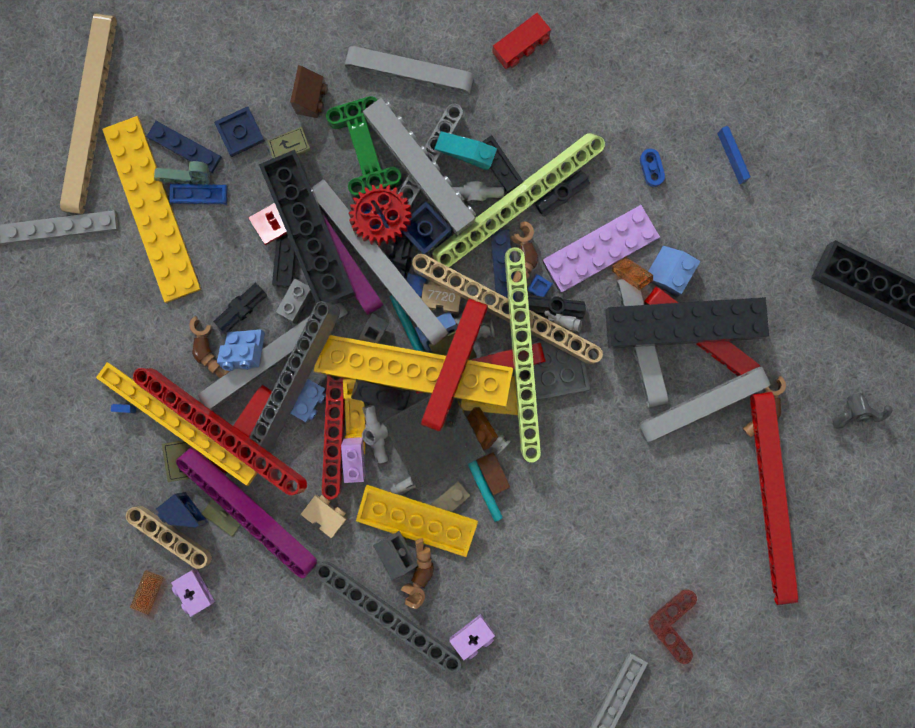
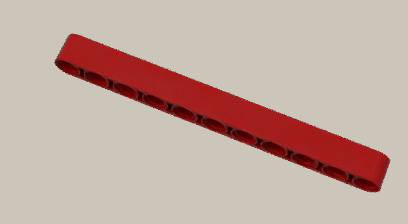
M138 368L135 370L133 380L137 385L284 493L296 495L306 490L307 481L303 476L153 368ZM218 426L220 427V430H221V431H220V434H219L218 431H217ZM233 437L236 440L235 445L232 442ZM248 448L251 450L250 456L247 453ZM263 459L266 461V467L262 464ZM278 470L282 473L281 479L277 475ZM294 481L297 483V490L293 488Z
M772 392L755 393L750 395V405L773 593L776 595L774 601L776 605L792 604L798 602V591L775 398Z

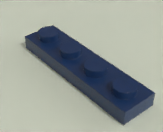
M155 121L146 136L189 161L206 163L211 173L214 172L222 158L215 152L158 121Z
M509 229L498 230L491 235L495 292L508 298L505 253L511 248Z

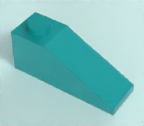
M441 131L434 150L488 170L491 167L497 148L477 140Z

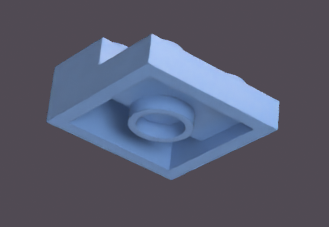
M263 330L227 332L225 345H220L217 363L222 369L227 371L241 368L248 370L259 367L265 336Z
M307 379L290 414L304 422L313 421L318 412L315 409L319 403L322 404L326 399V389Z

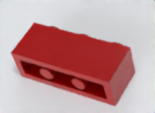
M537 12L494 44L492 53L505 69L510 66L513 68L520 62L523 56H530L539 44L542 46L548 42L551 29Z

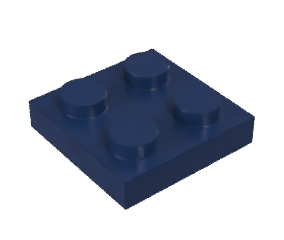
M248 106L214 122L231 157L265 142Z

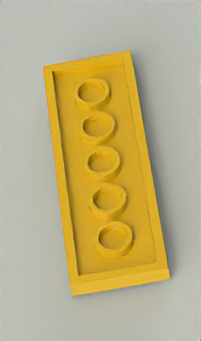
M370 485L365 487L356 518L357 522L393 534L400 531L403 537L415 541L423 538L424 544L467 557L478 524L477 520Z

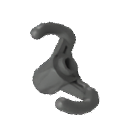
M863 393L853 394L847 398L849 410L838 415L833 420V427L843 428L853 420L865 422L870 419L874 422H880L888 418L893 410L890 405H886L884 411L878 413L869 406L867 398H865Z

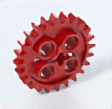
M380 184L379 189L372 185L371 191L365 188V194L359 192L360 198H353L355 204H350L352 211L348 213L351 217L349 221L353 225V231H357V237L362 236L364 242L369 239L371 245L375 240L379 246L382 241H385L386 245H388L389 239L396 242V235L402 238L401 230L407 232L405 225L411 224L408 219L412 217L411 212H409L411 207L408 205V199L404 198L403 192L398 194L397 188L391 191L390 185L386 189H383L382 184ZM384 200L389 201L385 205L380 204ZM372 201H375V203L377 204L378 209L381 215L384 216L385 222L387 223L389 228H386L384 226L381 217L379 216V214H377L376 209L372 204ZM371 209L370 213H363L365 210ZM391 216H397V219L389 220ZM374 225H381L378 229H372Z

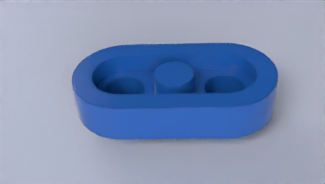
M646 149L640 156L643 175L649 186L657 187L665 179L660 155L655 149ZM651 157L652 162H647L646 158ZM651 175H656L657 180H652Z

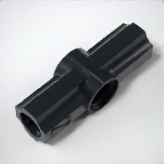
M580 170L565 182L558 184L554 190L534 203L538 212L545 217L557 207L566 203L571 197L590 185L588 177ZM564 190L567 196L560 197L557 192Z
M402 233V238L396 235L393 253L389 255L388 259L405 278L406 273L409 272L411 267L410 252L412 242Z
M255 282L246 292L235 297L228 304V308L213 322L226 334L239 321L246 319V315L248 313L251 314L253 308L267 294Z
M528 295L529 310L536 314H544L548 310L554 316L561 314L580 319L584 318L586 306L584 301L567 300L559 296L550 298ZM551 304H557L560 310H554Z

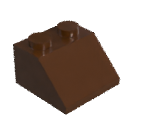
M300 65L297 68L290 103L296 114L318 118L319 113H322L324 109L322 98L323 95L327 94L328 84H326L323 76Z

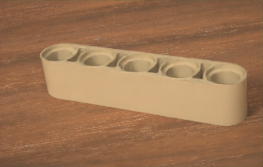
M137 506L127 511L126 519L131 525L192 567L200 569L210 564L212 556L208 550L173 526L162 522L157 515L147 508ZM136 510L141 514L140 520H137L134 516ZM152 521H154L157 525L155 531H153L150 528V524ZM167 532H170L173 536L171 542L166 539ZM183 543H186L189 547L187 553L182 551ZM199 554H202L205 558L203 564L197 560Z

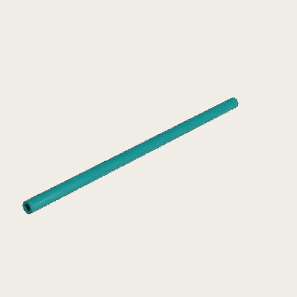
M392 295L389 296L413 349L425 352L408 314ZM450 407L446 420L494 522L499 521L503 516L458 420Z

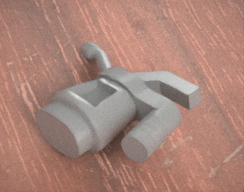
M548 310L544 312L548 316V320L572 333H579L582 328V320L577 319V317L563 316L561 314L554 316Z

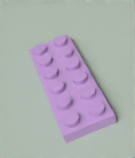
M639 205L546 257L542 262L560 293L659 239L660 236L642 205Z

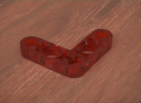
M689 589L680 591L654 613L648 621L650 629L681 664L691 662L693 652L671 625L696 604L697 596ZM685 594H687L688 596L692 595L690 597V603L686 601L682 604V606L685 607L682 610L681 607L676 603V601L678 600L681 603L685 599ZM670 606L677 607L678 612L675 616L668 615L667 610ZM664 613V615H665L670 621L667 622V621L664 619V620L660 623V624L662 625L661 628H658V627H655V628H654V627H653V626L655 625L654 620L657 619L658 621H660L661 619H663L664 617L661 616V614ZM668 634L675 635L676 639L673 644L666 643L665 637ZM678 645L684 652L688 651L686 659L683 657L679 659L681 654L676 649Z

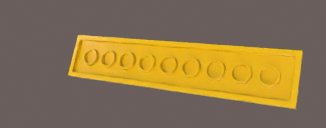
M135 116L103 128L105 139L164 302L168 303L202 290L163 182L154 180V171L157 165L139 117Z
M330 335L315 363L314 372L432 394L446 356ZM468 360L454 398L506 407L513 368Z

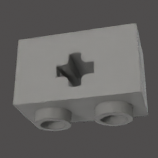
M294 278L276 313L297 323L312 296L309 286Z

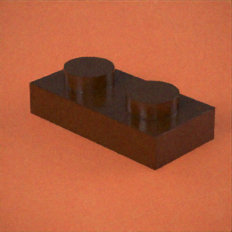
M474 407L465 421L482 449L486 450L493 445L498 435L481 408Z

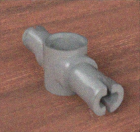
M479 181L467 182L463 187H452L455 192L459 191L464 200H467L469 204H473V202L480 204L487 198H503L504 196L503 187H487Z
M364 406L362 410L366 420V429L362 432V438L367 445L373 448L375 462L384 463L388 461L384 448V439L388 436V430L384 424L377 420L375 406Z

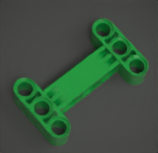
M373 96L332 107L326 113L327 121L333 129H341L348 126L363 176L354 178L348 183V190L353 198L358 199L360 198L359 192H353V188L357 185L362 187L360 192L365 194V188H368L369 191L372 190L371 182L374 180H379L383 189H386L388 185H390L391 189H394L402 184V175L399 169L390 167L381 170L366 123L367 120L363 114V111L368 106L377 101ZM353 110L358 111V114L355 116L349 115ZM340 116L338 121H331L332 117ZM395 174L398 176L396 181L388 180L391 175Z

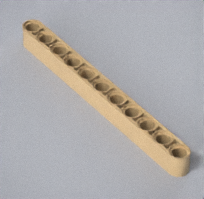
M94 14L92 18L60 201V208L63 212L83 214L85 210L83 206L86 205L88 193L86 188L89 187L91 176L89 171L92 169L94 158L92 153L96 147V133H98L100 124L99 115H101L104 101L102 97H104L106 89L105 79L108 78L110 66L108 61L110 62L113 49L111 44L114 43L116 32L114 27L117 26L115 16Z
M418 254L413 258L412 266L415 273L466 300L470 298L486 304L484 298L487 296L493 297L495 303L488 305L487 311L510 323V315L502 311V306H509L508 298L424 254ZM423 260L427 265L425 268L420 269L416 266V262ZM440 269L444 275L437 278L433 275V271ZM457 278L461 284L458 287H454L450 284V280ZM474 287L477 289L478 294L471 296L468 294L467 289ZM529 310L532 335L587 364H594L602 359L603 352L599 346ZM523 311L515 313L514 318L516 321H520L519 315L524 314ZM538 323L544 324L546 327L545 332H539L536 325ZM555 332L562 334V341L558 342L554 339L553 335ZM572 341L579 343L580 348L578 351L571 348ZM589 350L596 352L597 357L595 360L589 358Z

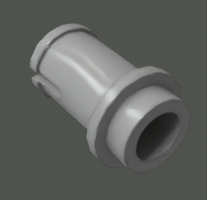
M410 476L398 484L394 483L390 489L392 493L402 496V494L416 488V483Z

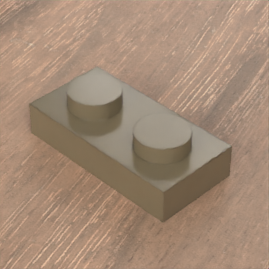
M457 481L435 500L431 506L453 512L471 495Z

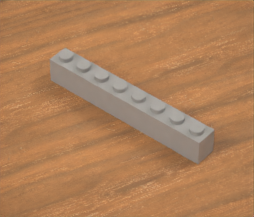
M382 98L378 99L363 111L365 119L442 218L452 228L456 236H458L475 223L474 216L476 214L470 206L466 207L462 202L464 200L463 196L459 191L455 192L452 189V183L447 176L443 177L439 172L441 169L435 161H430L427 157L429 153L423 146L420 147L416 143L417 138L413 132H408L405 129V122L400 116H395L392 105L388 101L384 102Z

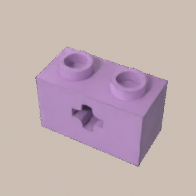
M344 438L341 444L344 483L364 482L366 472L363 438Z
M197 569L191 570L171 582L173 593L180 598L182 609L190 617L215 602ZM193 590L195 594L189 596V593Z
M480 614L451 636L449 641L463 660L466 658L472 659L478 654L477 650L483 645L487 647L494 641L495 633ZM470 635H472L473 637L477 635V642H474L473 640L469 642Z

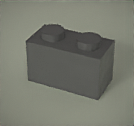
M400 531L373 545L391 580L406 574L418 566Z

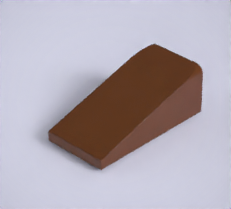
M494 452L477 460L492 495L510 488Z

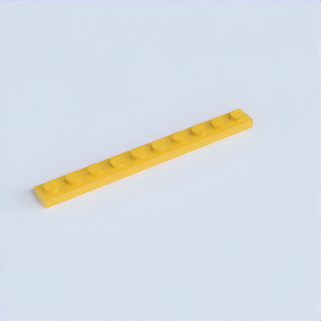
M107 362L96 378L246 486H249L257 475L256 471L137 385L132 378L111 363Z

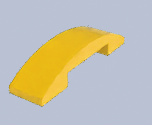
M343 379L346 419L345 438H362V432L366 429L365 416L362 410L365 402L351 398L356 382L355 379ZM363 440L364 454H365V453H366V443H365L364 440Z

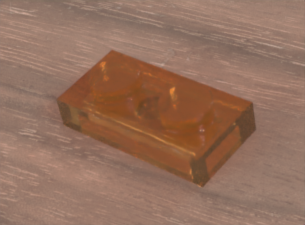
M624 257L612 266L613 273L638 290H641L653 281V274L627 257Z
M145 570L130 608L147 615L150 614L164 577Z

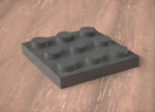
M558 337L554 339L560 342L562 341L563 337ZM543 340L532 342V344H542L546 362L533 365L536 400L590 390L585 362ZM576 341L571 342V348L578 351L580 348L579 343Z

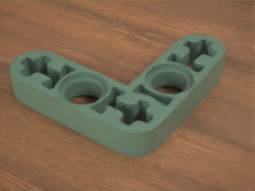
M191 161L189 163V171L156 168L154 171V180L210 185L211 174L208 165L203 162Z

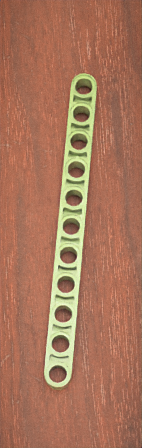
M591 133L584 135L476 217L475 223L458 236L454 234L433 251L432 258L447 267L452 266L598 155L605 147L604 139ZM595 140V144L591 147L592 141ZM580 151L579 157L576 158L577 153ZM565 162V167L561 170V166ZM550 174V179L546 181L547 175ZM536 185L535 190L531 192L532 187ZM521 196L520 202L516 204L517 198ZM506 208L505 213L501 215V211ZM491 219L490 225L486 227V222ZM476 231L475 236L471 238V233ZM461 242V246L455 249L456 245ZM446 254L445 259L440 261L441 256Z
M510 248L505 253V267L520 446L524 459L528 462H536L540 458L541 451L525 256L521 249ZM512 251L519 253L520 257L517 262H512L509 258ZM514 271L521 273V279L518 282H513L511 279ZM516 291H521L523 294V298L519 302L513 300V294ZM517 311L524 312V319L522 321L515 320L514 316ZM521 330L525 331V339L518 341L516 334ZM522 350L528 353L525 360L518 359V353ZM523 370H528V378L524 380L520 379V372ZM530 390L531 395L529 398H521L522 391ZM526 409L532 410V415L529 418L523 417V412ZM527 429H534L531 437L524 436V432ZM535 448L534 455L527 456V449Z

